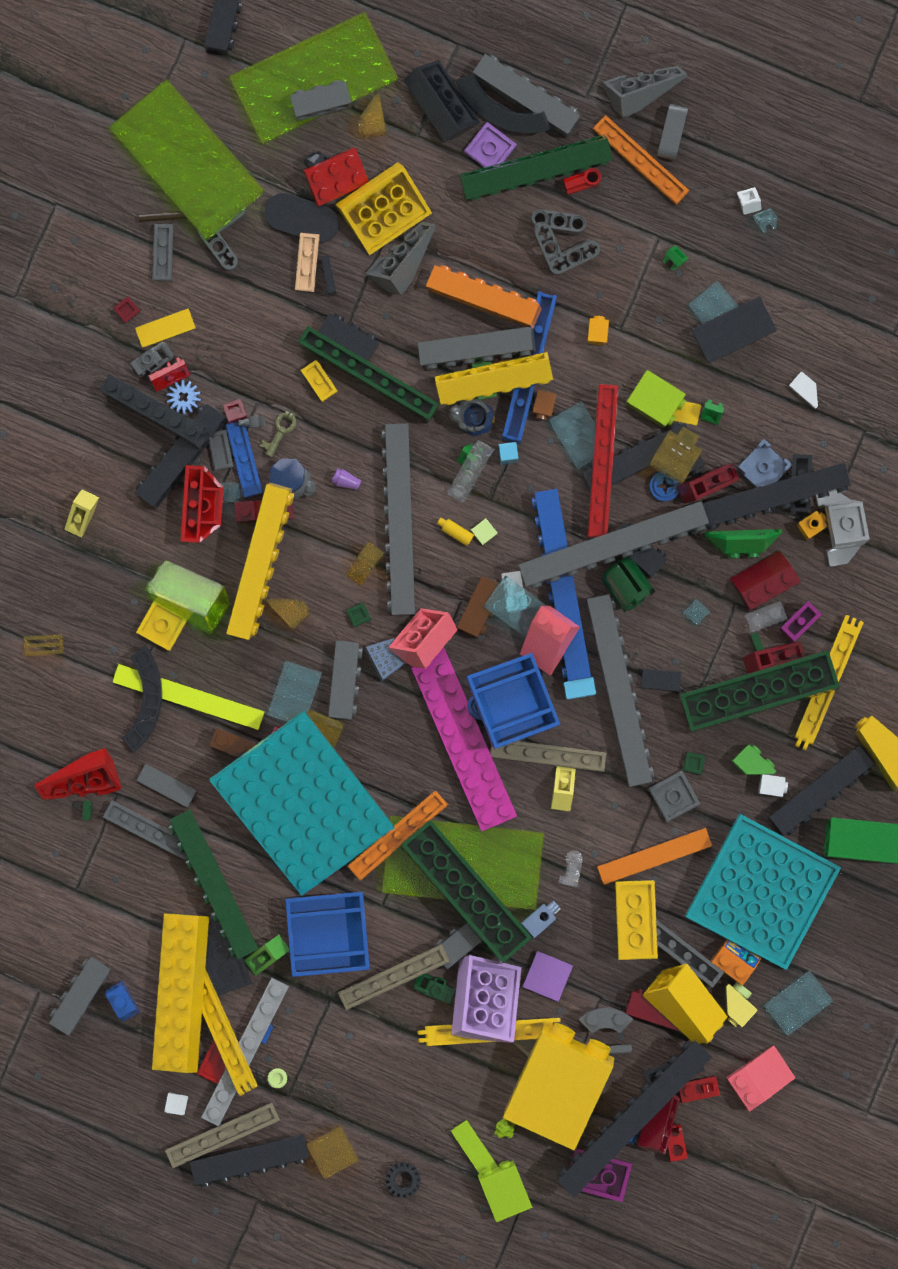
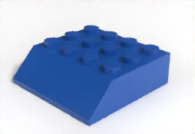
M533 653L466 676L493 749L507 746L560 725Z
M363 892L285 899L292 977L370 970Z

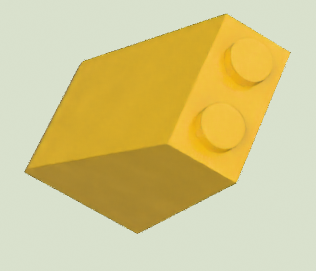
M873 716L861 718L855 726L857 730L854 733L891 789L896 792L898 791V737Z
M688 964L662 970L643 994L691 1041L695 1040L698 1044L709 1043L714 1038L715 1032L722 1028L723 1022L728 1017Z

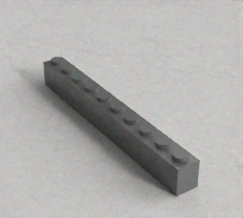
M408 423L385 424V429H382V441H386V448H382L383 460H387V467H383V479H387V486H384V498H388V505H384L385 517L389 518V524H385V536H389V543H386V555H390V562H386V571L391 577V581H387V593H391V600H388V612H392V616H415Z
M701 501L519 564L526 588L531 587L532 590L541 587L542 582L549 580V583L559 581L560 576L567 574L570 577L578 574L580 569L585 568L587 571L596 568L597 563H611L615 561L617 556L622 555V558L633 555L635 550L640 549L642 552L651 549L652 544H666L670 542L669 538L676 536L677 539L688 536L687 532L695 530V533L703 531L709 525V521Z
M608 594L587 599V608L628 787L651 783V778H654V771L652 766L649 767L647 759H650L648 747L644 748L643 740H646L644 729H640L639 722L642 719L640 711H636L634 704L637 703L635 691L632 692L630 684H633L631 673H627L626 666L629 665L627 654L622 652L624 640L622 635L619 636L617 628H620L618 617H614L613 610L616 609L614 598L610 599Z

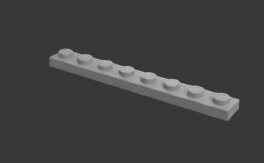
M272 977L239 1041L248 1065H250L289 987ZM227 1068L201 1117L217 1126L220 1125L237 1091Z

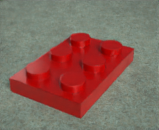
M351 148L303 170L317 206H321L356 190L369 182L356 148Z

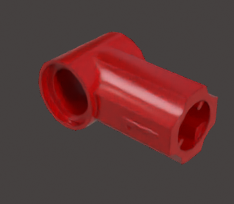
M590 168L586 172L563 179L567 194L571 195L589 188L598 187L601 183V173L595 168ZM590 174H595L598 180L596 182H589L587 177Z

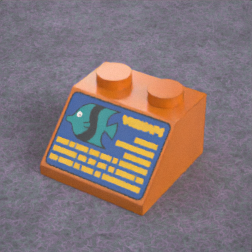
M726 939L710 961L743 986L762 957Z

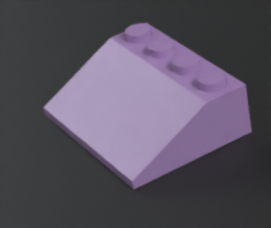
M472 955L460 959L451 1035L468 1039L513 1043L521 967L506 963L500 964L497 961Z

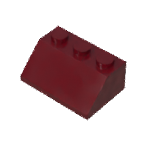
M780 551L730 578L748 612L801 582L792 565Z

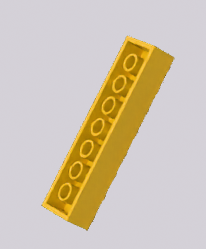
M273 483L266 485L226 634L247 640L255 636V634L257 635L259 623L256 622L262 616L264 610L262 600L267 598L269 586L266 585L268 580L272 579L274 573L272 563L277 561L279 549L276 548L278 543L282 542L284 536L282 526L285 523L287 524L289 512H286L287 507L292 505L294 499L291 488Z
M164 913L152 1070L195 1073L198 1070L209 916Z

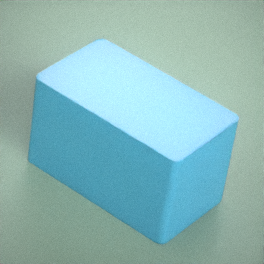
M516 442L499 444L500 464L518 463Z
M593 677L568 681L563 684L566 700L596 694Z

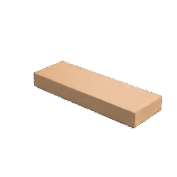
M300 233L295 290L314 292L320 237L318 234Z

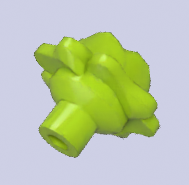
M502 1119L496 1124L494 1134L498 1138L504 1136L512 1138L515 1123Z

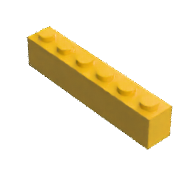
M548 352L436 376L435 380L440 403L451 405L456 401H469L477 396L487 397L501 391L505 393L518 387L528 388L532 384H546L553 380Z

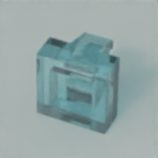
M771 208L753 215L755 222L763 233L767 232L766 225L771 224V227L776 229V221L778 219L776 213Z
M219 482L224 488L223 502H238V498H242V490L239 489V483Z
M695 599L683 614L697 626L710 611L700 601Z

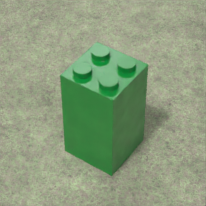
M827 818L823 857L890 864L898 863V824Z

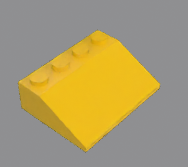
M398 162L335 204L369 255L432 214L406 169Z

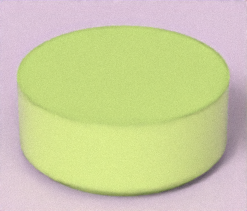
M738 982L733 986L745 999H748L752 994Z
M280 1068L273 1069L268 1075V1082L274 1088H281L287 1082V1074Z

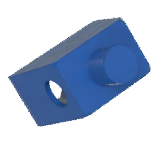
M123 980L106 989L105 995L117 1017L123 1022L141 1012Z

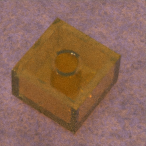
M342 1125L306 1144L324 1179L359 1161V1157Z

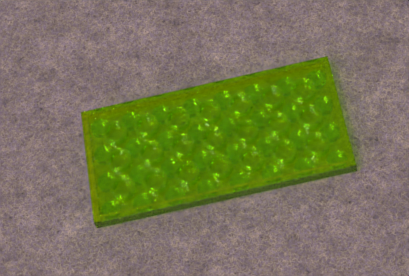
M363 12L229 76V79L263 145L324 116L320 115L296 121L290 97L295 91L312 90L314 86L323 85L324 87L330 85L333 81L341 80V82L346 81L350 100L353 102L397 81L398 77L366 12Z
M167 79L109 127L113 134L206 240L264 193V189Z
M391 816L390 821L395 826L404 817ZM431 820L506 907L536 910L544 833L496 827L481 832L478 825ZM400 847L386 858L382 893L444 899Z

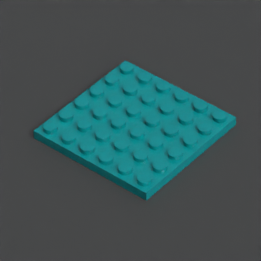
M739 813L685 917L787 970L841 867Z

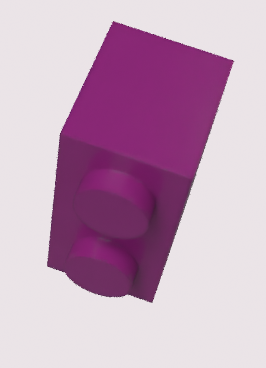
M808 601L779 631L793 643L822 614Z

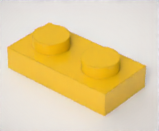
M317 360L301 370L321 402H324L338 392Z

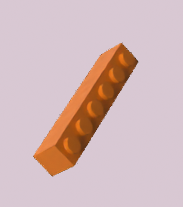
M434 265L426 284L430 292L521 326L534 329L541 312V307L537 300L529 297L527 299L521 298V295L514 291L508 293L503 291V288L493 284V286L486 285L484 280L479 278L473 280L468 278L469 276L463 272L454 273L447 266L441 265L438 267Z

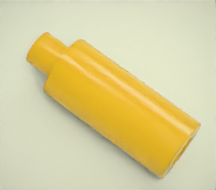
M440 518L437 522L439 526L443 527L441 529L443 532L465 546H468L474 537V534L450 519L446 521Z

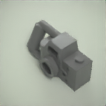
M161 342L130 363L139 376L145 375L148 371L153 374L160 370L161 366L173 359L174 354L167 343ZM161 349L166 358L162 359L157 351Z

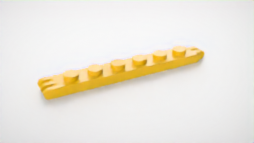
M845 615L830 651L838 682L864 623L860 620L858 626L855 627L856 618H853L851 623L848 624L849 615ZM835 691L810 699L795 735V738L798 739L796 747L799 748L801 741L805 742L802 748L805 751L809 744L813 745Z
M205 969L202 1014L237 1093L242 1096L245 1092L251 1091V1088H256L257 1083Z
M561 1019L516 1020L514 1040L537 1039L543 1025L552 1029L553 1022H561ZM452 1025L425 1026V1030L417 1031L418 1035L425 1034L426 1038H419L418 1043L426 1042V1046L496 1042L451 1035Z

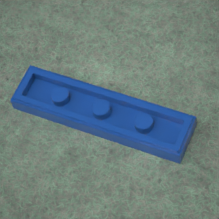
M238 422L226 424L244 498L262 495L263 491L246 426H238Z

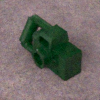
M426 973L416 977L413 983L414 990L449 1004L456 990L452 986H446V979L438 976L434 977ZM423 978L428 979L425 988L421 987ZM437 979L444 981V984L436 982Z

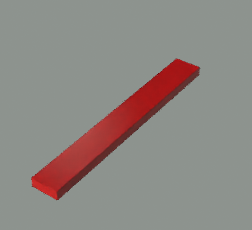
M598 385L587 538H597L608 534L618 385Z

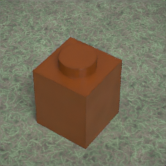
M538 390L532 415H536L535 418L546 421L547 418L551 419L557 394Z

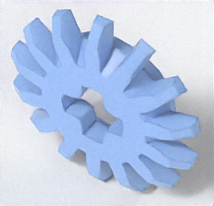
M184 380L181 381V386L175 382L176 388L174 389L170 386L169 389L173 392L167 393V396L171 397L170 400H167V403H173L170 408L176 407L177 412L180 409L183 410V415L186 414V409H189L190 413H192L191 407H198L195 401H201V399L196 398V395H200V392L194 391L197 386L195 385L191 388L192 382L190 381L186 386ZM181 392L183 394L188 393L187 402H185L184 400L181 402L179 401V394Z

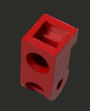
M675 1124L672 1127L667 1146L669 1162L688 1159L680 1124Z

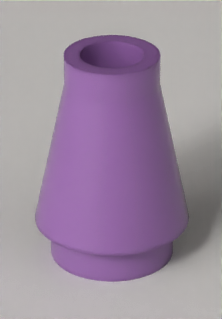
M336 469L331 483L337 487L358 490L361 480L344 469Z

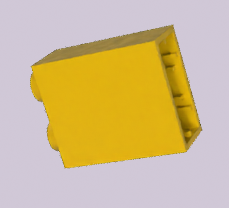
M554 1023L552 1029L543 1025L505 1107L503 1118L575 1150L613 1069L614 1057L609 1055L611 1048L600 1041L590 1039L586 1045L573 1039L575 1032L565 1025Z

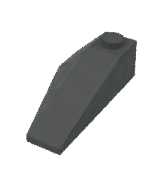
M679 66L657 69L653 74H643V72L637 73L636 77L626 78V75L618 76L604 81L603 87L613 109L620 116L627 117L642 110L687 77V73Z
M420 222L404 236V241L401 244L393 245L390 248L391 252L384 258L382 256L379 257L366 272V276L386 291L402 295L413 281L436 226L431 223Z

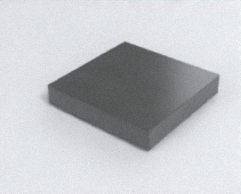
M683 771L648 789L666 823L700 805Z

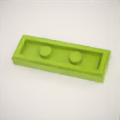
M467 1120L451 1130L479 1174L486 1168L494 1169L498 1167Z

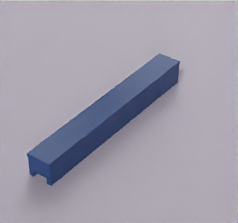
M540 291L538 292L537 301L541 307V312L533 329L536 352L531 353V355L540 354L544 351L557 299L556 295L552 296ZM535 384L528 388H514L502 440L516 442L517 444L521 443Z

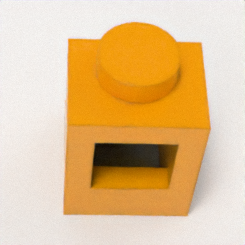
M816 511L800 521L797 527L805 539L809 540L828 527L826 525L828 521L822 512L819 514ZM811 521H817V527H813Z

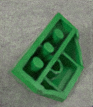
M782 529L705 531L704 538L723 556H728L729 559L740 558V555H747L748 558H759V555L763 554L779 537Z

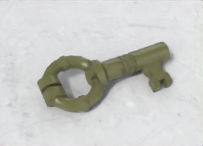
M286 411L276 418L275 426L277 432L271 443L262 440L263 444L259 445L262 448H266V455L273 457L282 437L294 430L296 427L294 413ZM283 417L292 421V424L287 429L280 426Z

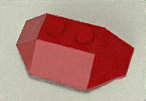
M186 465L181 542L201 543L221 526L224 488L205 466Z

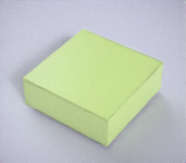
M486 518L471 529V532L482 545L498 534Z

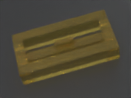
M62 634L24 637L25 656L64 654ZM59 639V642L29 644V641ZM59 646V650L29 652V648Z

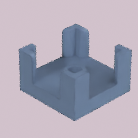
M765 439L760 442L736 469L756 488L777 482L792 465L786 458L783 460L777 455Z

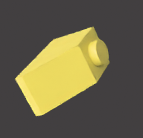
M81 490L73 501L64 530L82 538L95 512L99 497Z
M556 767L551 809L571 810L576 769Z
M727 983L725 985L726 1014L729 1016L727 1020L735 1027L738 1025L743 1027L758 1010L730 984Z

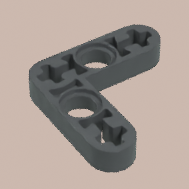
M235 200L201 224L198 229L200 238L226 271L235 270L238 266V259L220 234L246 215V206L239 200ZM236 205H237V207H241V206H242V208H241V213L239 214L238 212H235V213L232 215V217H233L234 219L231 220V218H230L229 214L227 213V211L229 210V212H230V214H231L232 212L235 211L234 206H236ZM220 216H225L228 222L226 225L221 226L217 223V219ZM204 228L212 229L210 231L214 238L212 241L207 234L203 235ZM216 242H221L224 248L222 251L216 252L213 250V245ZM226 253L230 260L234 259L233 266L225 265L226 259L222 255Z
M538 222L533 228L534 236L550 271L555 274H561L596 257L600 253V245L593 239L585 240L561 252L553 231L547 223ZM540 227L547 228L544 232L549 239H544L543 235L538 233L540 232ZM548 243H553L555 246L551 253L545 251V246ZM590 244L595 246L592 253L590 251L584 252L585 257H583V253L579 250L580 248L583 251L588 250V245ZM572 252H578L579 258L574 262L570 261L569 255ZM555 261H558L559 263L563 262L559 264V269L553 267L555 265Z

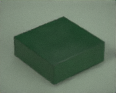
M364 603L346 610L354 628L371 620Z
M757 632L750 634L749 639L754 651L764 650L759 634Z
M686 752L682 771L702 775L706 756Z
M83 801L82 820L91 821L93 802Z

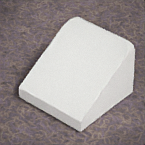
M755 187L737 192L744 215L761 210V200Z
M169 1092L164 1112L185 1115L188 1096Z

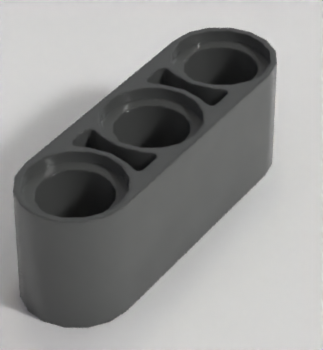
M669 104L657 153L658 157L676 160L688 108Z
M536 210L531 218V225L534 228L535 224H537L535 218L542 216L545 219V223L551 227L554 233L579 236L584 233L586 228L585 218L575 214ZM561 219L564 224L558 227L554 225L553 221ZM578 221L583 227L575 229L572 224ZM540 227V231L547 230V228Z

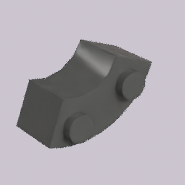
M603 1007L584 1013L578 1020L591 1033L602 1028H611L621 1033L633 1018L618 1009Z

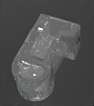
M572 850L566 854L565 861L567 866L565 876H559L558 883L577 887L583 857L579 851Z

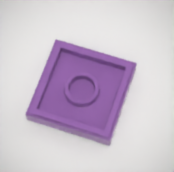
M486 122L464 150V153L482 167H487L505 162L517 144Z
M537 951L523 987L559 1002L573 965Z

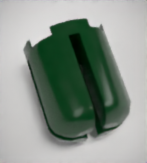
M631 558L618 560L617 563L609 566L602 575L603 584L624 613L643 603L642 601L646 599L647 595L650 594L652 596L656 592L636 562Z

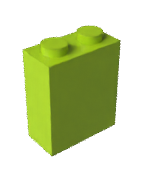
M647 370L627 400L626 405L660 427L665 428L666 425L671 426L676 416L673 415L675 411L682 409L686 402L684 400L686 394Z
M509 1160L503 1161L494 1169L486 1168L478 1175L496 1222L533 1208L514 1160L511 1162Z

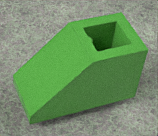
M748 744L731 761L744 775H773L776 772L774 769L775 765L768 758L764 760L760 756L762 752L755 745L751 747Z

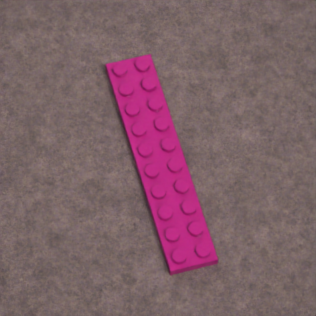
M443 647L426 669L410 667L481 832L516 818L517 815L475 718L468 712V701Z

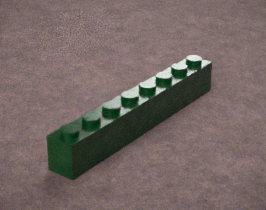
M604 134L461 173L459 177L466 200L474 201L480 199L482 195L488 194V196L498 194L500 190L506 189V191L517 189V186L522 184L525 186L533 185L536 183L535 181L540 179L547 181L553 179L555 175L561 174V176L571 174L573 170L579 169V171L590 169V166L595 164L598 166L606 165L613 158L608 138Z
M309 326L306 327L298 341V345L428 423H430L439 408V403Z
M191 809L170 819L171 824L168 827L172 835H177L179 841L176 843L181 853L185 851L188 857L185 862L189 870L194 869L196 876L193 878L198 888L202 886L205 892L202 896L206 905L211 904L214 910L210 913L215 923L220 922L222 928L219 931L223 939H228L231 945L228 947L232 958L236 956L237 959H240L258 950L259 948Z

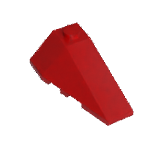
M106 748L89 753L36 783L35 788L42 799L45 800L67 798L68 795L79 794V797H85L89 793H97V796L106 795L121 790V783L114 760Z

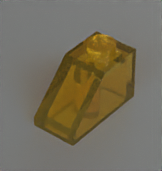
M380 94L374 96L360 116L361 122L358 123L359 134H363L364 139L386 135Z
M368 541L347 575L360 585H363L383 558L384 552Z
M268 599L266 601L292 630H295L310 616L307 612L309 607L303 601L300 603L296 599Z

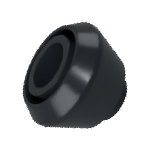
M319 151L317 153L312 152L303 159V164L310 168L325 161L327 157Z

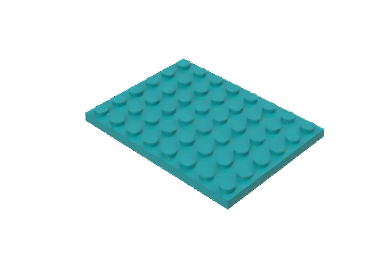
M302 711L210 778L213 786L301 896L361 854L389 831L395 829L393 823L305 711Z

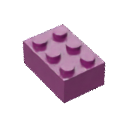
M576 1147L573 1151L572 1158L578 1152L582 1154L585 1150ZM613 1158L581 1191L623 1202L632 1163Z

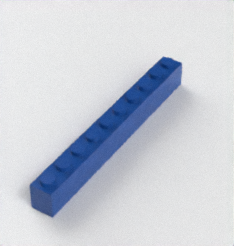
M558 489L535 492L534 498H531L533 509H537L538 514L535 517L536 528H540L541 535H538L539 546L544 548V554H541L542 557L568 548ZM566 574L560 576L559 581L549 583L548 580L546 584H550L551 587L548 596L549 602L554 604V609L580 627L561 658L564 660L565 666L561 667L563 679L567 678L568 682L590 678L591 674L573 576L568 577Z

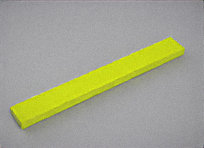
M118 664L113 683L143 692L138 670ZM161 678L162 699L259 730L264 711Z

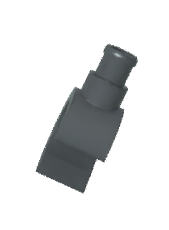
M250 416L246 419L238 420V426L244 425L249 428L265 426L264 416Z

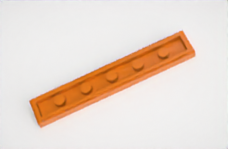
M606 115L592 129L598 136L605 134L610 147L675 205L689 192L681 182Z
M435 790L394 826L395 829L390 830L386 835L378 839L349 864L348 867L361 881L448 804Z
M706 828L600 865L597 869L602 883L605 885L711 847L712 843Z

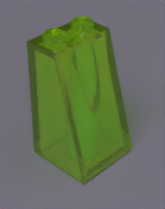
M167 560L157 568L155 577L146 586L149 600L208 634L213 633L230 606V601L223 585Z

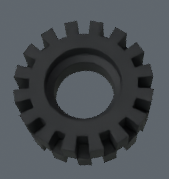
M400 1162L390 1167L386 1174V1186L395 1197L408 1198L411 1195L413 1196L419 1189L421 1178L419 1171L414 1165L408 1162ZM402 1172L407 1173L411 1178L410 1184L404 1188L399 1187L395 1181L396 1176Z

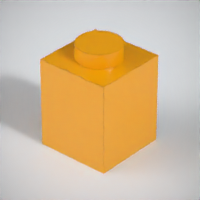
M603 316L590 318L587 344L606 346L609 320H605Z

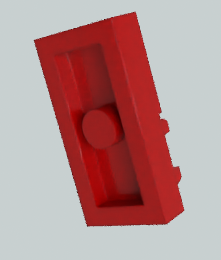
M178 357L176 358L177 363L171 365L170 362H167L168 367L148 375L156 392L190 376L184 360H180Z
M716 1076L688 1081L679 1090L682 1103L720 1095Z

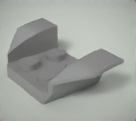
M837 491L829 492L830 496L821 499L816 496L818 509L825 508L833 547L826 550L829 567L847 564L859 548L869 540L863 502L851 500L843 494L837 493Z

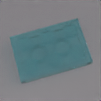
M718 281L688 304V307L703 324L739 307Z
M581 401L549 419L552 428L577 470L593 461L596 427L592 417Z
M504 576L484 605V608L526 638L531 622L540 607L547 605L511 578Z
M285 661L267 715L289 722L302 711L309 714L322 672Z
M808 970L763 1006L786 1036H789L832 1003L833 1000L812 972Z

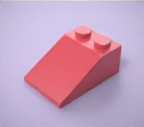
M541 606L531 622L520 655L524 656L533 653L537 666L548 675H551L580 627L553 607Z
M773 1045L727 1076L726 1079L745 1108L750 1112L794 1080L795 1076Z

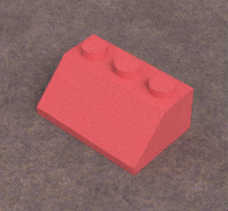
M421 608L388 648L410 666L426 669L458 629L448 612Z

